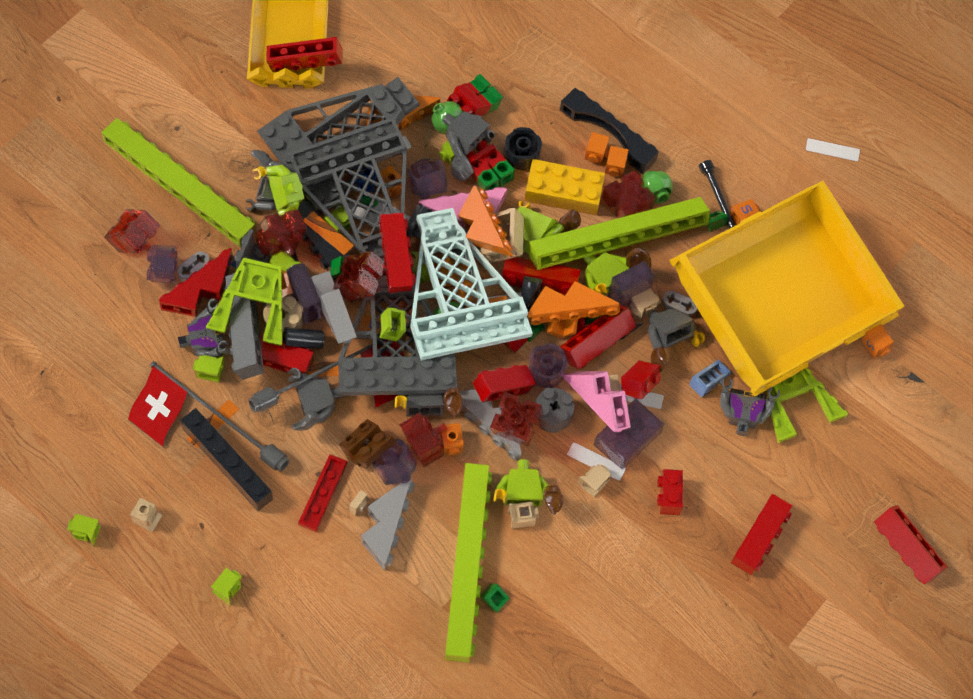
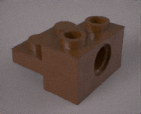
M366 419L350 435L346 436L339 446L351 463L358 467L363 465L368 468L395 443V440L391 435L381 431L377 424Z

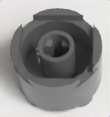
M559 388L544 389L537 397L534 409V418L538 426L550 433H556L567 428L572 421L574 412L572 395Z

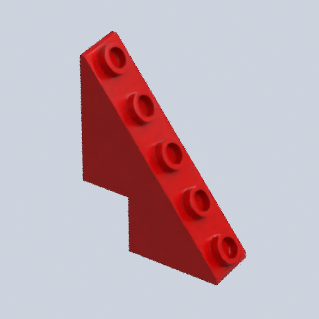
M232 248L223 250L217 258L208 261L199 271L193 272L186 281L178 283L168 294H163L159 298L161 310L196 317L202 297L221 301L226 283L225 276H228L233 258Z

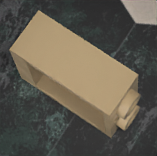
M509 208L505 211L494 213L501 222L499 226L510 223L509 243L513 248L511 250L513 256L510 257L481 248V254L490 264L523 255L524 216L516 208Z

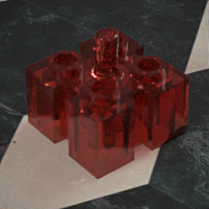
M635 170L623 176L621 183H618L616 180L604 187L602 198L609 208H616L614 214L617 218L653 209L655 196L648 187L643 188L641 186L643 180Z
M126 209L117 220L116 226H112L104 236L118 252L138 254L143 250L149 251L152 248L146 240L155 236L160 224L146 210L135 211L134 209Z
M299 210L288 211L280 216L278 213L266 215L261 222L262 228H259L255 235V240L262 255H274L282 250L286 252L287 256H291L294 254V250L297 249L307 227Z
M372 251L361 253L359 257L356 254L346 256L341 267L342 274L337 277L333 289H339L341 295L348 301L374 296L375 293L380 291L377 280L383 276L386 263Z
M504 392L499 404L501 414H495L490 429L493 434L506 439L508 435H512L514 442L529 447L535 433L532 425H538L543 414V408L540 404L526 400L525 404H523L520 397Z
M419 412L399 424L405 438L423 467L444 456L442 452L444 446L438 436L447 430L444 423L433 429L427 416L423 418Z

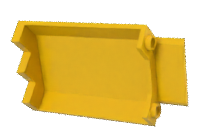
M253 0L247 80L260 87H268V84H279V88H293V85H304L305 89H312L324 83L325 66L305 68L297 71L284 68L278 72H272L266 62V51L268 45L327 38L328 0Z

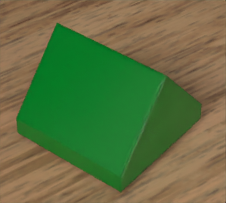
M716 211L709 215L707 227L710 232L727 225L728 216L726 213Z
M342 256L333 259L330 272L332 279L349 280L351 262Z

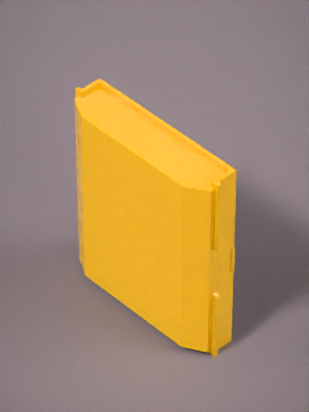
M823 180L763 212H758L740 221V224L669 260L671 265L676 267L682 285L740 378L752 389L750 391L754 397L806 369L809 362L843 343L849 345L865 336V332L880 324L883 326L899 316L897 312L905 307Z

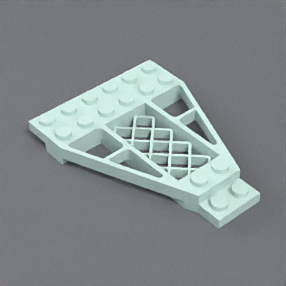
M450 208L417 215L416 220L421 232L410 328L420 359L426 360L532 337L533 333L527 318L528 312L523 297H519L473 243L465 237L466 233L458 224L454 209ZM458 248L463 252L459 256L451 252L452 249ZM441 252L445 255L441 260L433 256V254ZM448 256L456 260L454 266L445 262ZM474 257L493 278L481 280ZM433 262L438 264L436 269L434 268ZM459 263L468 266L466 272L456 268ZM425 264L434 290L419 293L421 265ZM441 266L450 270L447 276L438 272ZM453 272L462 277L459 282L450 278ZM438 278L444 280L443 283L441 284V286H440V283H439ZM464 279L474 283L471 288L462 284ZM446 283L455 286L453 292L443 288ZM499 284L511 299L489 303L484 287ZM458 289L467 293L465 298L455 294ZM443 294H445V295H447V296L449 297L446 302H445V299H444ZM470 295L479 299L476 305L468 301ZM432 297L437 299L441 314L415 319L418 300ZM452 299L461 303L458 309L449 304Z

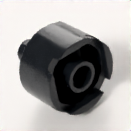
M527 127L514 129L506 137L504 158L515 169H530L532 159H540L542 148L540 136L534 133V130Z

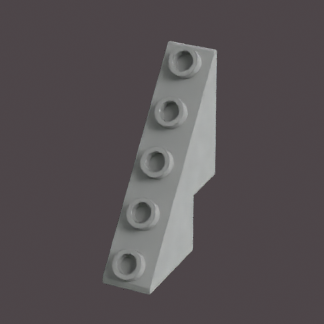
M330 271L312 276L309 286L338 344L349 343L357 336L340 290H336Z
M476 389L460 391L463 397L461 411L464 413L465 418L477 424L483 434H488L493 438V442L498 447H503L510 458L520 460L521 449L512 406L492 409L491 401L482 403Z
M411 476L368 506V514L376 522V525L361 535V543L383 570H386L387 566L390 567L392 564V547H397L399 536H396L398 529H402L404 518L401 517L403 511L407 512L410 500H407L408 493L412 494L415 482L411 481Z

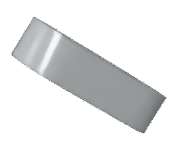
M202 251L197 252L182 263L178 268L180 280L184 282L193 272L202 269L209 261L208 254ZM198 259H200V260H203V259H204V263H202V262H199V263H198ZM183 271H190V275L183 274Z
M668 291L663 297L662 303L666 309H674L690 317L696 314L697 307L692 299L675 291ZM671 298H674L672 303L668 302ZM688 306H691V309L689 311H686V308Z

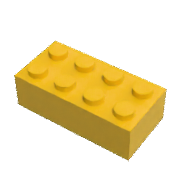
M532 159L524 201L566 210L574 209L578 212L597 215L605 173Z

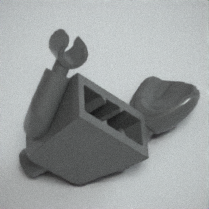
M462 112L455 118L447 113L442 122L448 125L446 138L455 155L451 165V174L456 180L463 181L473 174L472 166L466 156L481 140H484L486 143L492 142L495 133L491 130L488 131L490 124L485 122L479 115Z
M251 151V155L258 159L260 166H263L265 169L266 167L284 165L286 167L283 163L273 161L264 151ZM267 174L261 178L255 198L257 203L252 199L246 200V203H253L251 208H245L248 212H253L256 208L257 210L264 211L277 209Z
M292 368L287 372L293 375L288 378L290 383L308 376L307 374L300 373L297 368ZM313 377L297 385L296 391L304 418L292 425V429L305 431L312 428L315 423H324L335 410L334 400L344 397L340 396L339 387L330 389L328 380L319 377Z

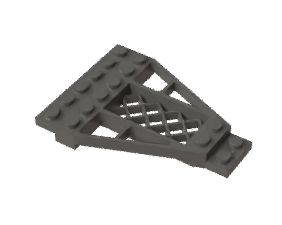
M397 77L385 86L379 84L286 110L257 132L279 162L285 164L290 172H295L288 152L315 144L318 138L330 139L339 136L332 135L333 128H341L340 135H342L346 129L356 130L365 127L359 125L360 119H369L368 125H371L373 120L383 121L394 117L397 125H399L408 113L420 105L400 78ZM352 100L330 116L322 109ZM363 107H370L371 113L362 114ZM375 108H376L377 111L381 114V116H380V115H374V113H375ZM318 109L325 119L308 132H304L293 119V116ZM348 117L357 118L356 124H347ZM362 167L359 173L360 175H362L366 167ZM352 176L351 179L349 180V182H348L349 184H351V182H352L354 176ZM327 179L307 186L322 205L340 199L333 179ZM341 185L345 196L348 187ZM303 191V194L306 196V198L309 199V201L315 207L317 212L320 213L321 210Z
M394 117L288 152L294 171L298 174L299 181L302 184V190L369 262L373 275L386 272L381 233L373 234L376 229L380 230L378 225L381 214H384L387 207L390 214L395 213L387 193L388 188L402 184L401 213L404 214L407 147ZM403 155L402 178L384 183L377 163ZM362 167L372 170L368 178L359 174ZM345 173L354 176L351 184L342 181ZM374 173L378 182L371 180ZM357 178L366 181L363 189L353 186ZM327 179H333L340 199L322 205L307 186ZM369 183L378 187L375 195L366 192ZM341 185L348 187L345 196ZM351 189L360 193L357 201L348 198ZM380 190L382 191L384 199L378 197ZM363 195L372 198L369 207L360 203ZM375 200L384 203L381 212L372 208ZM347 201L354 204V207L351 212L348 207ZM338 205L344 207L354 234L353 237L327 209ZM358 206L367 210L363 218L354 214ZM369 212L379 215L376 223L366 220ZM353 218L361 221L358 229L356 228ZM364 223L373 227L370 235L360 231Z
M386 272L373 275L353 322V328L356 331L366 305L370 301L372 330L356 331L357 337L353 339H371L373 356L368 358H344L351 341L344 344L338 358L340 396L445 393L449 388L457 387L455 354L421 360L413 334L408 330L411 326L412 316L407 312L413 309L415 285H413L411 291L388 293ZM425 299L418 300L426 316H432L433 314ZM402 300L408 304L404 310L398 306ZM382 301L389 305L388 308L405 311V318L409 321L406 324L405 334L410 339L404 342L399 338L396 342L401 347L397 351L390 347L395 341L389 340L385 343L379 338L381 331L376 335V323L381 326L377 319L381 318V314L385 311L378 306ZM416 308V316H415V319L418 318L417 308ZM375 310L380 313V315L377 316L376 318H375ZM413 341L415 350L409 346ZM377 343L382 346L378 351H377ZM406 349L411 355L403 357L400 353ZM387 350L392 355L390 357H383L381 354Z

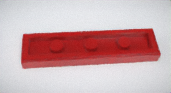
M329 454L298 521L299 526L317 532L347 467V460Z

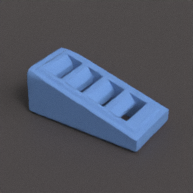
M718 359L694 375L689 385L700 397H703L720 384L722 378L725 380L732 372Z

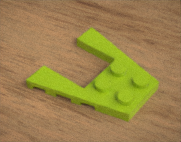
M243 258L219 305L214 310L213 316L209 323H207L206 329L226 333L234 297H241L271 304L263 342L282 346V267Z
M808 367L775 385L770 391L772 395H777L778 390H780L779 397L774 399L775 405L771 413L778 443L791 439L797 434L781 404L783 401L813 391L829 423L848 415L847 411L838 405V401L833 395L830 396L824 389L825 386L814 378Z

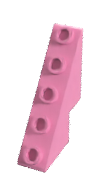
M497 187L486 191L489 196L487 201L495 209L493 213H498L506 198V188ZM470 193L440 196L435 199L425 198L420 200L418 205L421 206L423 204L432 209V212L453 208L458 224L465 228L466 224L458 217V214Z
M578 371L562 375L613 432H621L623 429L631 427L625 391H611L608 371Z

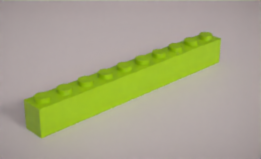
M116 118L101 132L103 141L240 248L242 247L243 236L248 234L249 229L254 230V234L256 233L255 222L250 217H245L237 207L229 205L223 196L216 195L210 186L199 182V179L194 174L190 175L180 163L176 164L167 153L159 151L154 143L146 141L140 132L133 131L127 122H122Z
M697 197L529 241V257L537 270L708 225L710 210L702 198Z
M465 463L445 660L469 663L470 656L474 657L475 644H471L472 636L476 637L477 624H473L474 617H478L479 605H475L476 597L480 598L481 585H477L478 578H482L483 566H479L480 559H484L485 547H481V542L486 540L487 528H483V522L488 520L489 511L485 509V502L489 503L490 491H487V484H491L492 472H488L489 465Z

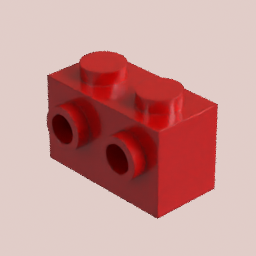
M638 360L621 377V391H625V395L631 396L634 399H643L660 383V365Z
M663 469L661 476H658L657 487H660V494L657 496V506H660V514L680 515L683 508V470Z

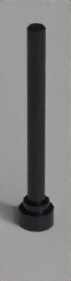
M712 160L700 163L698 167L701 173L707 176L722 212L728 216L727 224L729 229L736 226L713 174L715 167Z

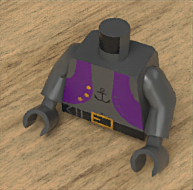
M211 299L208 302V307L187 325L189 335L178 337L180 348L192 346L194 356L198 357L199 355H207L217 358L223 354L229 355L231 353L226 348L230 346V343L222 340L221 332L206 329V325L213 316L219 300Z
M722 378L720 384L723 390L721 391L720 407L724 416L728 418V423L737 426L736 434L747 436L749 428L755 429L757 424H762L771 415L775 405L774 399L779 397L780 390H778L777 395H772L770 393L771 387L768 390L769 398L765 394H759L754 397L750 391L732 388V379L729 380L730 384L728 386H724V378Z

